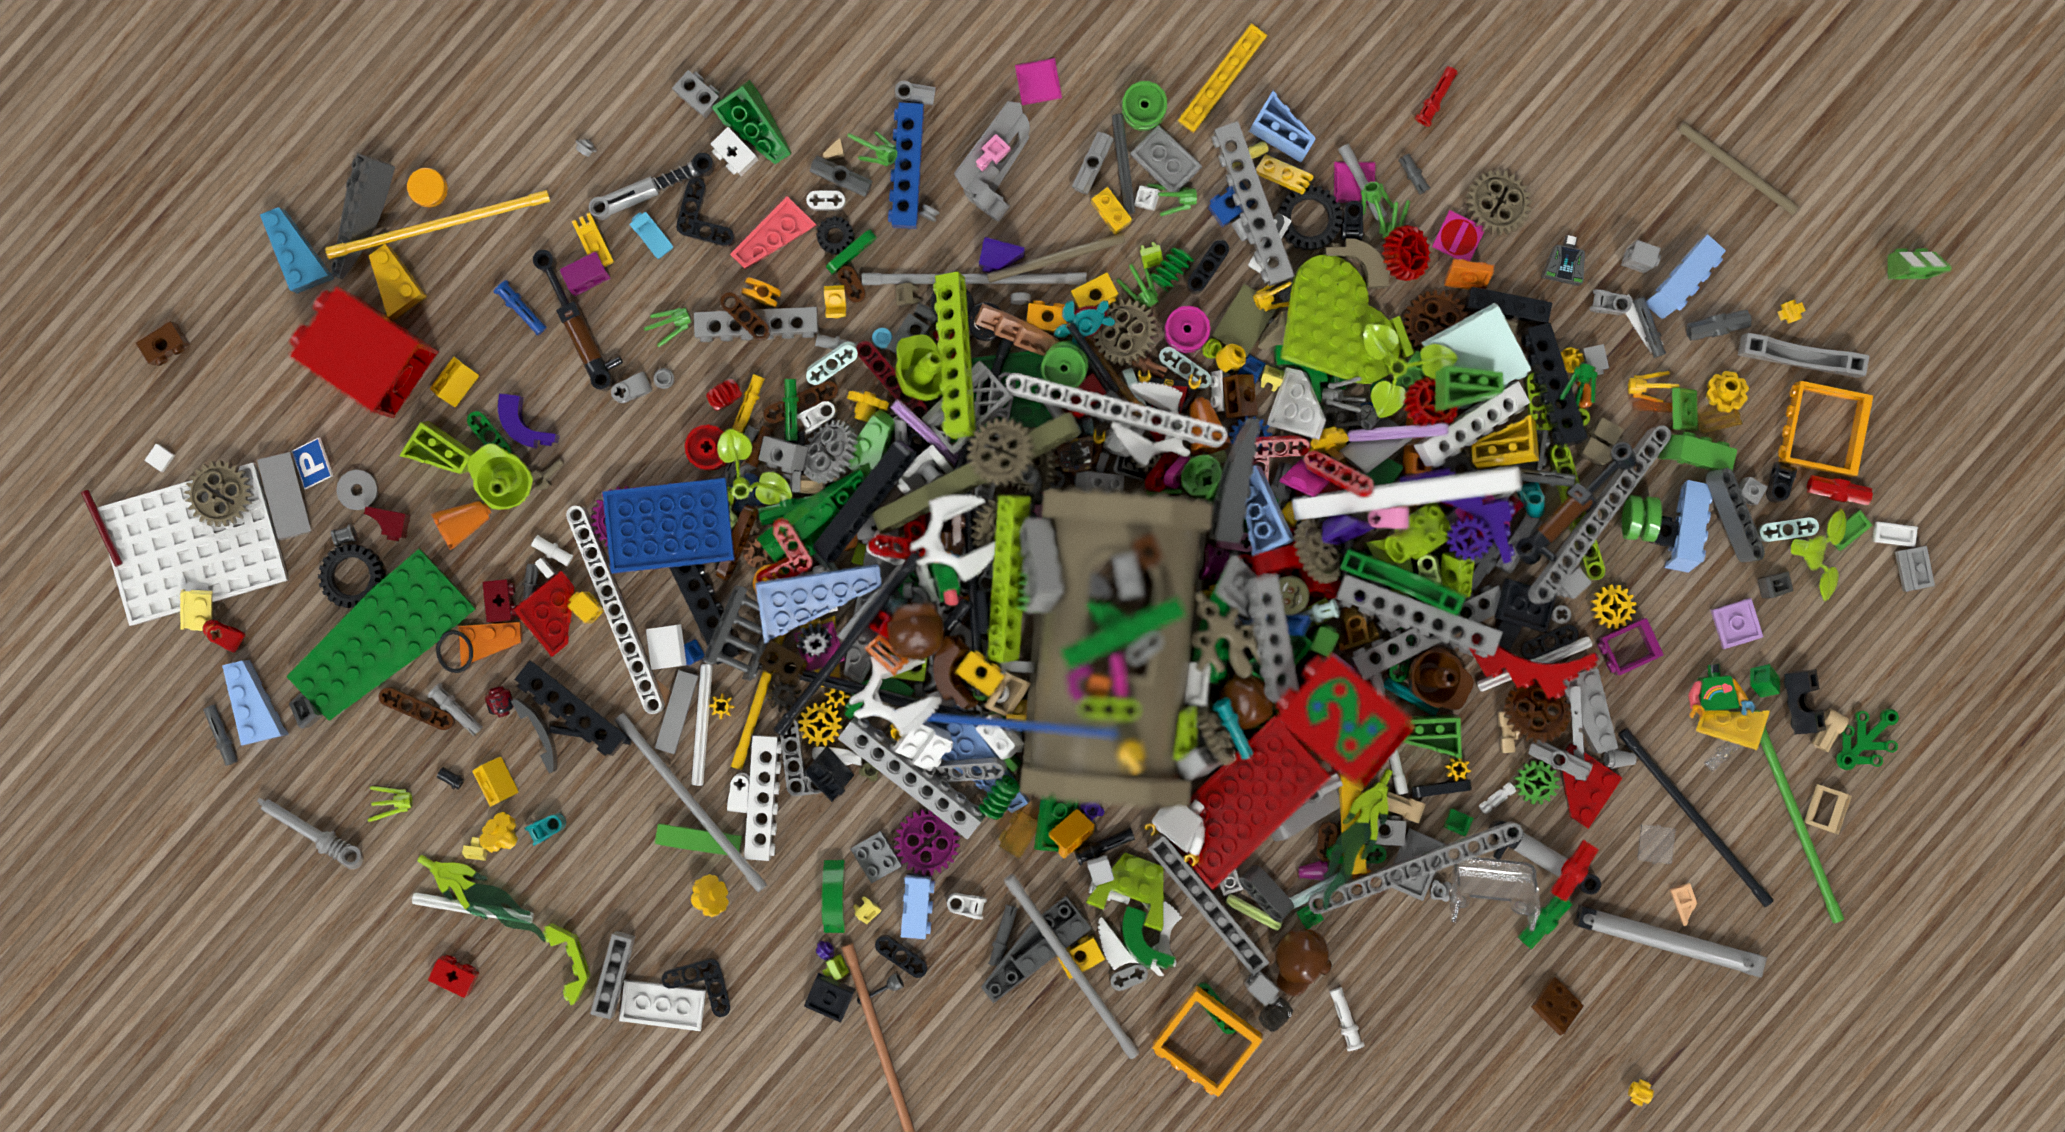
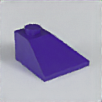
M984 237L979 267H982V271L987 273L1006 268L1024 257L1025 248Z
M1348 514L1328 516L1329 519L1323 521L1322 540L1324 543L1340 546L1375 527H1372L1366 521Z

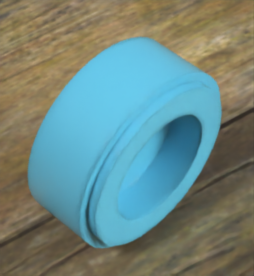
M878 328L872 335L874 345L880 349L887 348L893 339L891 332L886 328Z

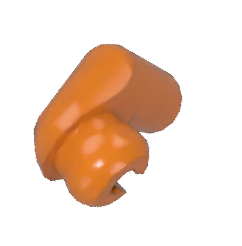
M1585 384L1582 399L1579 402L1581 409L1591 407L1593 404L1591 403V386Z

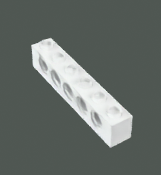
M1519 381L1509 382V385L1504 388L1502 394L1493 399L1480 401L1454 418L1453 423L1448 426L1449 433L1447 435L1425 437L1420 441L1422 443H1417L1414 447L1425 466L1438 467L1445 463L1444 459L1448 456L1453 457L1461 452L1460 448L1463 446H1470L1477 442V437L1480 435L1484 436L1492 432V427L1507 422L1510 415H1516L1524 411V406L1529 404L1530 401ZM1504 400L1506 402V409L1503 406ZM1488 411H1489L1490 414H1491L1490 419H1488V417H1487V412H1488ZM1472 421L1475 424L1474 430L1471 427ZM1456 432H1458V434H1459V439H1458V441H1457L1456 438H1455V433H1456ZM1440 442L1443 444L1442 451L1439 448Z
M754 735L752 738L744 859L769 861L771 856L775 855V844L772 843V836H776L777 823L773 822L774 815L778 814V803H775V794L779 795L780 783L776 782L777 774L781 772V762H778V754L782 753L781 741H779V736ZM764 751L771 753L772 760L770 762L762 760L761 756ZM762 772L770 774L771 778L768 783L761 781L760 774ZM761 792L768 794V803H762L759 800ZM759 813L767 815V823L762 824L758 821L757 816ZM758 833H762L766 836V842L764 844H760L756 841V835Z

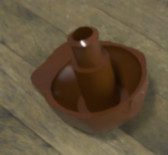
M910 602L905 606L898 607L894 611L887 629L890 645L897 655L912 660H923L940 650L944 640L943 618L937 614L934 605L931 603L918 604Z
M1434 648L1421 653L1414 659L1409 666L1408 684L1410 692L1415 697L1437 708L1444 707L1451 710H1459L1464 706L1473 688L1474 681L1472 676L1462 667V663L1458 658L1441 648Z
M1237 673L1221 684L1218 688V693L1212 701V704H1215L1219 700L1229 698L1234 713L1238 714V723L1241 729L1255 728L1269 719L1272 714V701L1265 694V682L1253 674L1245 678L1238 676Z
M1310 929L1293 930L1286 933L1275 952L1279 968L1276 982L1279 989L1286 994L1299 996L1304 993L1310 984L1316 981L1320 973L1326 975L1330 972L1332 964L1328 960L1329 951L1327 943L1320 933Z

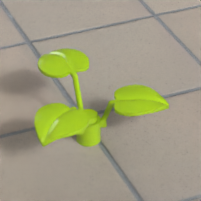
M1367 324L1364 331V344L1368 354L1377 360L1383 359L1388 354L1392 361L1390 371L1394 375L1392 384L1388 381H1381L1372 389L1371 400L1379 418L1390 416L1404 405L1403 401L1406 398L1404 396L1406 390L1401 386H1396L1397 377L1406 373L1408 367L1423 364V372L1430 378H1436V371L1444 366H1453L1458 360L1457 355L1446 346L1430 344L1425 346L1420 352L1422 361L1407 364L1403 359H1395L1391 353L1392 350L1397 348L1399 342L1396 331L1386 325Z
M727 429L721 435L717 448L719 457L726 463L733 462L734 460L736 463L737 479L733 482V489L727 486L729 505L733 504L734 496L738 499H744L748 496L749 491H753V488L756 486V497L764 504L773 505L792 498V491L788 482L776 472L761 474L759 482H755L750 486L749 481L741 477L739 460L747 459L752 452L750 439L734 429Z
M1842 508L1836 511L1830 518L1827 527V538L1825 536H1818L1815 539H1809V541L1796 538L1791 545V553L1804 557L1810 569L1816 570L1819 567L1824 569L1825 573L1820 578V592L1823 601H1827L1831 597L1839 580L1837 568L1831 567L1829 569L1822 562L1827 543L1831 541L1833 545H1837L1845 535L1846 516Z

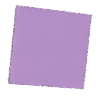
M1752 598L1711 610L1722 649L1763 637Z

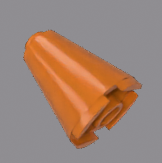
M1204 397L1194 399L1193 403L1190 404L1191 419L1223 427L1209 400ZM1195 426L1191 428L1193 435L1200 436L1202 434L1200 427ZM1213 432L1211 434L1214 441L1222 440L1221 433ZM1227 434L1224 444L1219 447H1212L1197 442L1190 443L1191 454L1198 456L1202 455V452L1211 454L1225 450L1229 447L1228 444L1231 445V441Z
M476 501L432 513L431 516L443 539H445L449 550H451L490 519L488 515L491 514V511L486 503L482 504L481 501Z

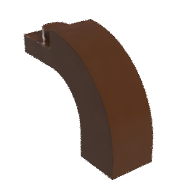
M958 635L946 636L942 647L936 652L933 673L937 689L945 701L955 700V703L963 709L974 708L979 701L966 689L960 676L955 673V670L970 651V648Z

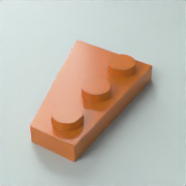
M521 622L458 626L459 631L469 638L473 646L472 662L522 643ZM459 636L461 667H463L469 658V648L466 641Z

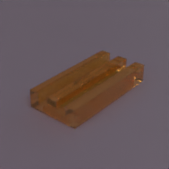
M1635 401L1632 404L1634 411L1673 413L1672 403Z

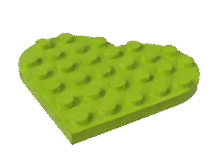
M1318 255L1299 267L1292 282L1281 358L1346 380L1361 377V381L1355 383L1371 384L1391 373L1390 364L1392 361L1388 354L1381 360L1374 359L1368 354L1364 344L1365 327L1367 324L1386 325L1393 329L1394 327L1385 315L1377 309L1368 306L1369 297L1366 284L1360 273L1349 262L1337 256ZM1399 342L1397 348L1391 351L1395 359L1399 358Z

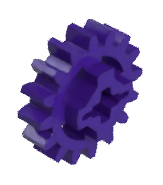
M1466 515L1465 521L1458 518V525L1451 524L1452 530H1449L1447 534L1451 538L1447 539V544H1452L1450 551L1456 550V557L1463 555V560H1466L1469 556L1474 561L1476 555L1482 558V552H1489L1487 546H1492L1490 539L1493 538V533L1488 532L1490 530L1489 525L1483 526L1484 519L1478 522L1477 516L1469 520L1468 515ZM1478 528L1483 533V535L1479 534L1476 529ZM1472 532L1473 538L1469 542V545H1467V538ZM1457 542H1460L1463 545V548H1461Z

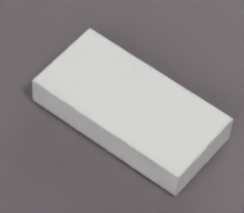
M1877 521L1874 525L1872 542L1915 547L1918 527Z
M1189 662L1185 704L1207 706L1211 665L1207 663L1204 670L1199 672L1195 669L1197 663Z

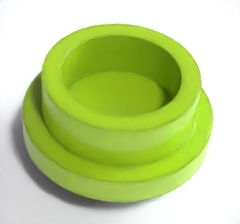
M1210 338L1203 345V355L1209 359L1216 358V354L1222 349V346L1217 339Z

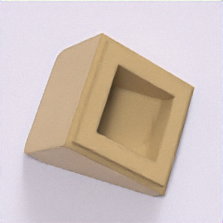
M840 138L823 153L824 159L829 161L845 156Z

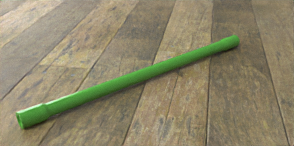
M1765 726L1760 743L1821 890L1832 923L1841 922L1844 920V916L1831 890Z

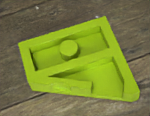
M1188 706L1184 709L1178 718L1179 724L1174 750V759L1182 760L1197 747L1196 707Z

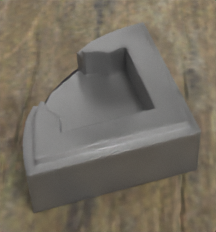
M1103 450L1100 454L1096 472H1104L1109 451Z
M1091 573L1089 595L1110 597V589L1106 581L1099 575Z

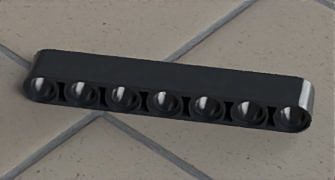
M897 440L891 445L815 542L813 550L825 562L830 564L840 556L916 459V452L902 440Z

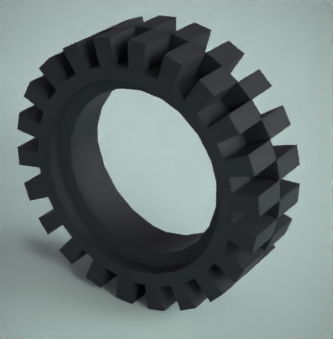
M1309 185L1305 188L1304 194L1295 191L1288 194L1278 213L1291 220L1293 208L1304 200L1317 201L1326 209L1328 225L1321 234L1312 237L1304 236L1295 230L1292 222L1284 233L1283 238L1287 239L1286 242L1288 244L1291 243L1294 245L1293 247L1297 249L1302 248L1304 251H1314L1328 245L1336 237L1342 224V211H1340L1339 202L1337 203L1335 200L1336 197L1330 195V191L1327 189L1323 190L1320 186L1313 187V185Z
M343 545L342 547L334 548V551L328 553L329 556L327 558H323L322 562L324 563L319 566V570H321V574H318V579H321L319 587L323 588L324 591L322 593L328 596L327 599L330 602H334L335 605L344 608H354L384 578L386 570L382 568L384 564L382 561H379L380 557L374 554L371 549L359 545ZM355 557L367 565L370 572V581L364 591L351 596L338 589L335 584L334 573L340 562L344 559Z

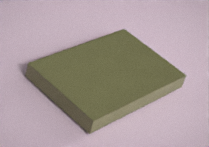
M1243 284L1212 337L1224 345L1233 343L1241 346L1245 350L1247 358L1277 308L1267 312L1264 311V308L1259 310L1253 299L1256 291Z

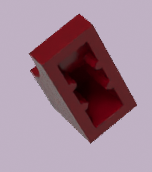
M365 506L364 515H368L378 522L381 527V534L387 535V540L399 542V538L406 539L411 515Z

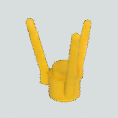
M1287 282L1272 291L1269 289L1273 286L1269 287L1268 285L1257 291L1253 295L1257 308L1259 310L1264 308V311L1267 312L1271 309L1289 306V302L1271 304V302H1274L1273 295L1290 286L1291 282Z
M1669 371L1634 375V378H1629L1628 394H1633V398H1642L1663 404V400L1644 395L1642 392L1646 393L1647 388H1679L1680 385L1647 383L1644 380L1669 375Z

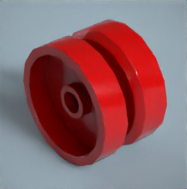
M709 424L694 428L686 437L684 444L685 454L689 462L707 471H714L724 467L727 463L719 457L717 449L719 439L724 431ZM707 445L713 446L709 452L706 450Z

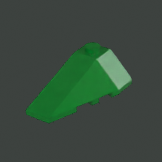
M750 80L712 106V109L725 126L731 127L740 135L739 137L744 141L750 142L756 147L758 152L774 164L792 154L762 96Z

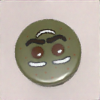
M1296 576L1280 578L1279 586L1284 613L1286 615L1299 613L1309 601L1308 586L1302 579Z

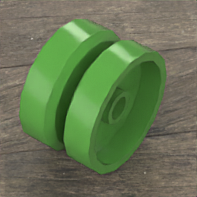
M1140 81L1132 84L1126 90L1122 101V115L1125 122L1131 128L1138 131H1149L1156 128L1163 121L1167 110V97L1160 86L1150 81ZM1141 104H1143L1144 106L1148 105V107L1143 108L1141 107Z
M1072 341L1057 342L1047 350L1041 365L1042 376L1047 382L1077 388L1083 382L1089 366L1088 357L1077 343Z
M1629 495L1626 498L1621 521V531L1624 539L1637 540L1640 536L1642 541H1656L1662 517L1661 500L1658 497H1646L1644 501L1638 495Z

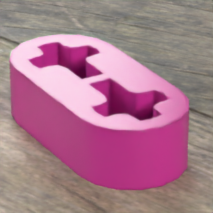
M1186 456L1178 457L1166 472L1164 485L1174 489L1178 488L1182 483L1181 473L1183 468L1192 458Z

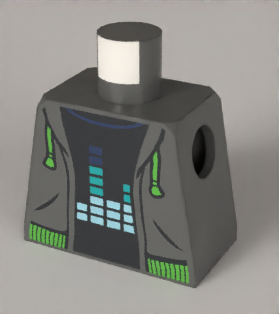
M1566 235L1563 246L1555 245L1552 248L1541 278L1575 286L1583 284L1585 251L1575 248L1577 237Z

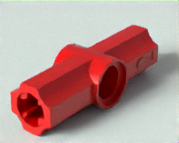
M1811 475L1806 485L1807 493L1825 496L1830 500L1838 502L1848 501L1869 505L1873 497L1872 488L1851 484L1850 481L1843 479H1828Z
M1582 840L1573 856L1569 857L1563 864L1560 871L1561 874L1550 892L1566 902L1576 885L1580 884L1586 877L1588 866L1599 849Z

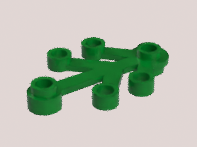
M1893 709L1883 710L1880 714V721L1867 734L1866 722L1869 720V714L1866 711H1858L1855 714V720L1857 721V744L1852 749L1851 737L1855 733L1854 728L1851 725H1847L1846 728L1850 729V733L1846 735L1845 730L1841 733L1842 751L1836 756V764L1843 770H1851L1856 764H1870L1875 767H1880L1883 764V757L1877 754H1873L1870 757L1858 756L1863 750H1885L1893 753L1898 749L1897 742L1893 740L1872 742L1888 725H1895L1898 722L1899 715L1897 711ZM1861 713L1865 715V719L1862 721L1859 719ZM1892 713L1894 719L1889 721L1888 716ZM1889 743H1893L1894 747L1892 750L1888 749ZM1847 756L1850 758V762L1848 764L1844 762V759ZM1875 757H1878L1879 762L1877 764H1874L1873 759Z

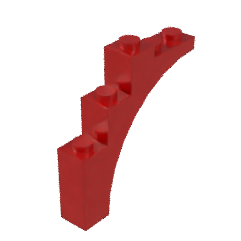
M1474 633L1472 635L1471 641L1473 644L1477 645L1480 643V634ZM1499 644L1494 656L1488 655L1487 658L1475 654L1476 650L1469 648L1486 677L1490 675L1493 678L1504 672L1502 668L1505 667L1517 688L1523 686L1525 689L1535 683L1533 679L1536 678L1548 699L1554 697L1555 700L1566 694L1564 690L1568 686L1564 680L1567 679L1570 682L1580 676L1578 674L1579 671L1584 668L1586 671L1598 666L1596 661L1599 660L1598 655L1594 652L1578 660L1548 664L1516 656L1502 648Z

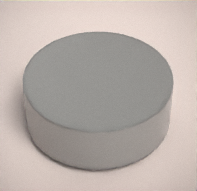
M1025 292L1012 293L1011 303L1015 305L1031 303V295Z

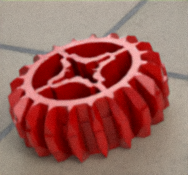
M1404 225L1394 228V230L1389 232V236L1384 238L1386 243L1382 245L1385 249L1381 253L1385 256L1383 262L1387 264L1385 270H1389L1390 275L1395 276L1398 280H1416L1419 276L1425 274L1424 270L1429 268L1427 263L1431 261L1429 254L1432 252L1429 251L1428 247L1431 244L1426 242L1428 237L1423 236V231L1418 230V227Z
M1426 377L1422 380H1417L1409 386L1408 391L1404 395L1406 398L1403 403L1407 405L1404 411L1409 412L1407 418L1414 420L1412 425L1417 423L1420 426H1426L1427 424L1433 426L1435 424L1447 423L1449 426L1453 423V419L1456 418L1458 407L1435 412V378L1429 380Z

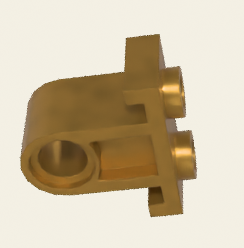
M1351 605V608L1345 606L1341 611L1344 633L1338 634L1340 636L1337 640V645L1340 651L1380 639L1373 621L1369 622V626H1367L1362 612H1359V607Z

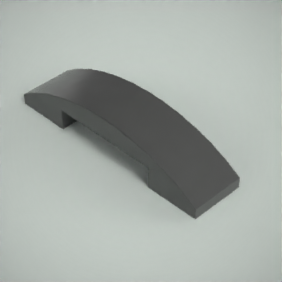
M519 698L512 700L511 702L520 719L529 717L547 751L541 754L540 757L549 774L557 771L556 747L546 723L529 704Z

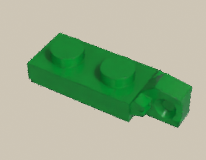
M1089 601L1085 607L1094 614L1092 619L1105 629L1128 619L1127 616L1108 604L1101 603L1100 606H1097ZM1133 640V641H1131V642H1128V643H1129L1130 645H1133V643L1135 642V640Z

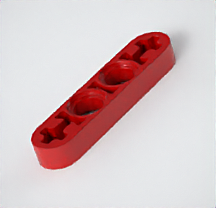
M1310 451L1304 456L1306 469L1358 497L1367 498L1373 494L1374 486L1369 477L1318 451ZM1328 467L1336 468L1332 473L1325 472ZM1346 475L1353 477L1349 482L1342 481V478Z

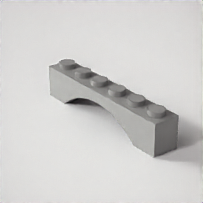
M1753 333L1741 335L1738 356L1855 378L1866 376L1870 356L1854 352L1802 346Z

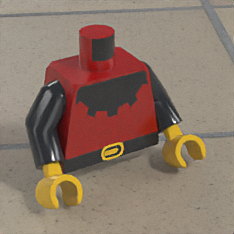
M1149 370L1148 375L1143 377L1141 376V371H1138V378L1142 384L1143 382L1147 384L1155 383L1156 385L1164 384V386L1168 385V387L1171 386L1182 392L1178 405L1179 415L1181 412L1186 411L1190 404L1193 403L1202 380L1200 376L1198 381H1193V374L1190 375L1189 381L1151 378ZM1145 401L1146 406L1148 408L1160 410L1159 408Z

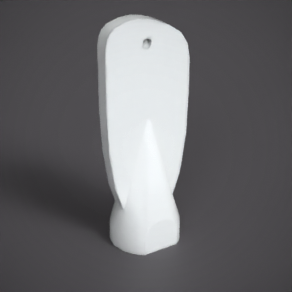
M816 746L813 748L812 756L814 760L825 747ZM829 747L845 765L863 764V758L854 751Z

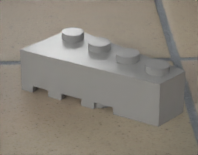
M1026 518L1020 528L1022 555H1026L1023 564V574H1027V586H1024L1025 595H1029V604H1026V612L1050 613L1064 592V584L1060 579L1061 566L1057 562L1058 549L1054 545L1053 539L1054 528L1051 527L1050 519Z
M1593 668L1589 671H1579L1578 674L1580 676L1570 682L1567 679L1564 680L1568 688L1564 690L1566 694L1563 697H1567L1566 702L1570 705L1572 703L1570 686L1580 687L1583 726L1580 729L1592 752L1602 753L1618 749L1598 668Z

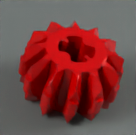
M733 379L725 380L706 394L710 406L716 411L731 405L742 396L739 385Z

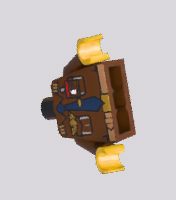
M1095 429L1093 437L1075 438L1068 443L1064 442L1056 447L1057 449L1053 453L1059 456V458L1055 459V463L1059 464V466L1055 468L1062 470V474L1071 473L1072 485H1076L1077 472L1091 471V468L1097 466L1100 454L1103 452L1106 431L1103 430V435L1098 436Z

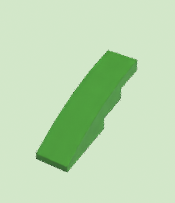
M658 824L655 844L727 855L706 829ZM723 833L739 852L742 836Z

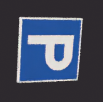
M317 438L292 450L304 489H308L334 476L321 438Z

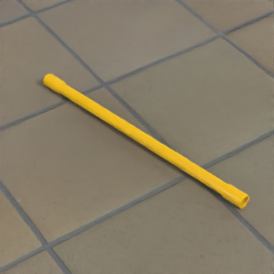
M547 190L525 197L395 231L325 247L328 259H333L355 251L528 206L540 205L550 202Z
M786 634L773 638V641L782 646ZM773 655L769 660L777 662L778 656ZM765 671L762 672L739 745L731 763V767L736 769H743L748 754V747L772 675Z

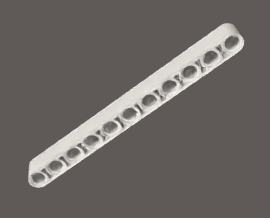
M1012 374L1006 380V388L1009 393L1025 399L1212 447L1221 446L1227 437L1226 430L1219 425L1020 374ZM1018 380L1021 383V387L1019 389H1012L1010 383ZM1034 385H1038L1041 388V392L1037 395L1030 392V388ZM1057 390L1062 396L1054 400L1050 397V393ZM1072 396H1079L1082 401L1080 404L1074 405L1070 402V398ZM1092 401H1099L1102 407L1099 410H1094L1090 407ZM1113 406H1119L1122 412L1119 415H1113L1110 409ZM1133 411H1138L1141 413L1142 418L1140 420H1133L1130 414ZM1158 416L1161 418L1162 423L1155 426L1151 423V418ZM1174 421L1180 422L1182 429L1179 431L1173 430L1171 423ZM1195 426L1200 427L1202 434L1200 436L1193 435L1191 428ZM1213 432L1221 433L1222 440L1214 441L1211 434Z
M1508 467L1374 486L1373 494L1367 498L1358 497L1347 490L1319 493L1315 497L1310 495L1292 498L1294 519L1301 520L1515 491L1521 489L1519 467Z
M572 506L567 510V520L643 708L649 714L659 713L664 708V699L615 578L611 573L598 536L594 534L595 529L594 526H591L592 521L585 508ZM579 509L582 517L576 521L573 518V513ZM586 528L589 530L590 535L586 540H583L580 534ZM592 547L597 550V556L593 559L588 556V551ZM599 566L605 569V574L601 578L596 575V569ZM610 585L613 590L609 597L605 596L603 592L604 587ZM614 604L620 607V613L616 616L611 612V607ZM622 623L628 626V631L624 635L619 632V626ZM629 642H633L636 646L633 653H629L626 649ZM636 661H640L643 664L641 672H637L634 669ZM644 680H648L651 683L649 691H645L642 688ZM651 699L658 701L659 707L657 710L650 708L649 702Z

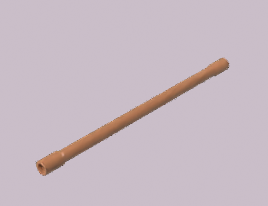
M851 943L842 946L841 948L846 963L849 966L904 1132H915L858 963L854 945Z

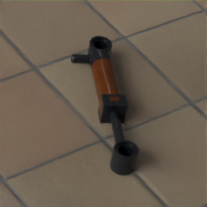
M538 250L533 256V264L536 268L547 274L562 305L556 312L590 377L591 384L600 391H608L614 385V378L609 370L623 364V361L619 356L606 363L604 362L578 303L575 301L569 303L554 272L557 265L555 256L547 250ZM548 256L549 263L546 266H541V259ZM601 375H605L607 382L600 386L598 378Z
M1617 443L1611 451L1613 462L1586 489L1577 482L1567 492L1569 497L1528 538H1523L1517 543L1516 552L1524 563L1528 565L1536 564L1542 555L1551 562L1557 559V556L1547 547L1583 511L1588 513L1597 504L1592 493L1618 467L1627 470L1636 464V455L1628 443Z

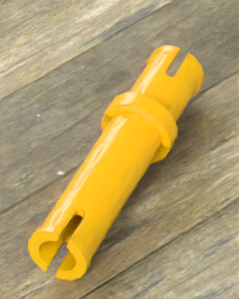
M752 375L747 391H744L745 396L732 429L744 433L756 400L760 398L758 395L765 381L764 378Z

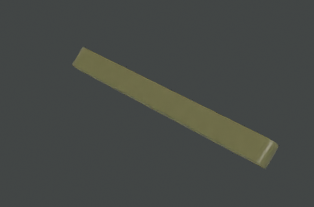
M1072 413L1061 415L1028 433L1027 436L1033 438L1030 443L1035 446L1030 451L1037 457L1080 434V430ZM1018 441L1011 444V450L1018 447ZM995 449L998 454L1003 453L1011 458H1018L1016 455L1008 454L1004 449L1003 451ZM987 454L984 462H989L992 454ZM1011 461L1004 462L1003 469L1009 468ZM970 463L878 509L872 514L880 534L889 533L930 512L929 501L942 498L943 496L946 497L947 495H963L986 483L987 478L985 480L980 479V474L976 475L973 472L975 468H972L969 465Z

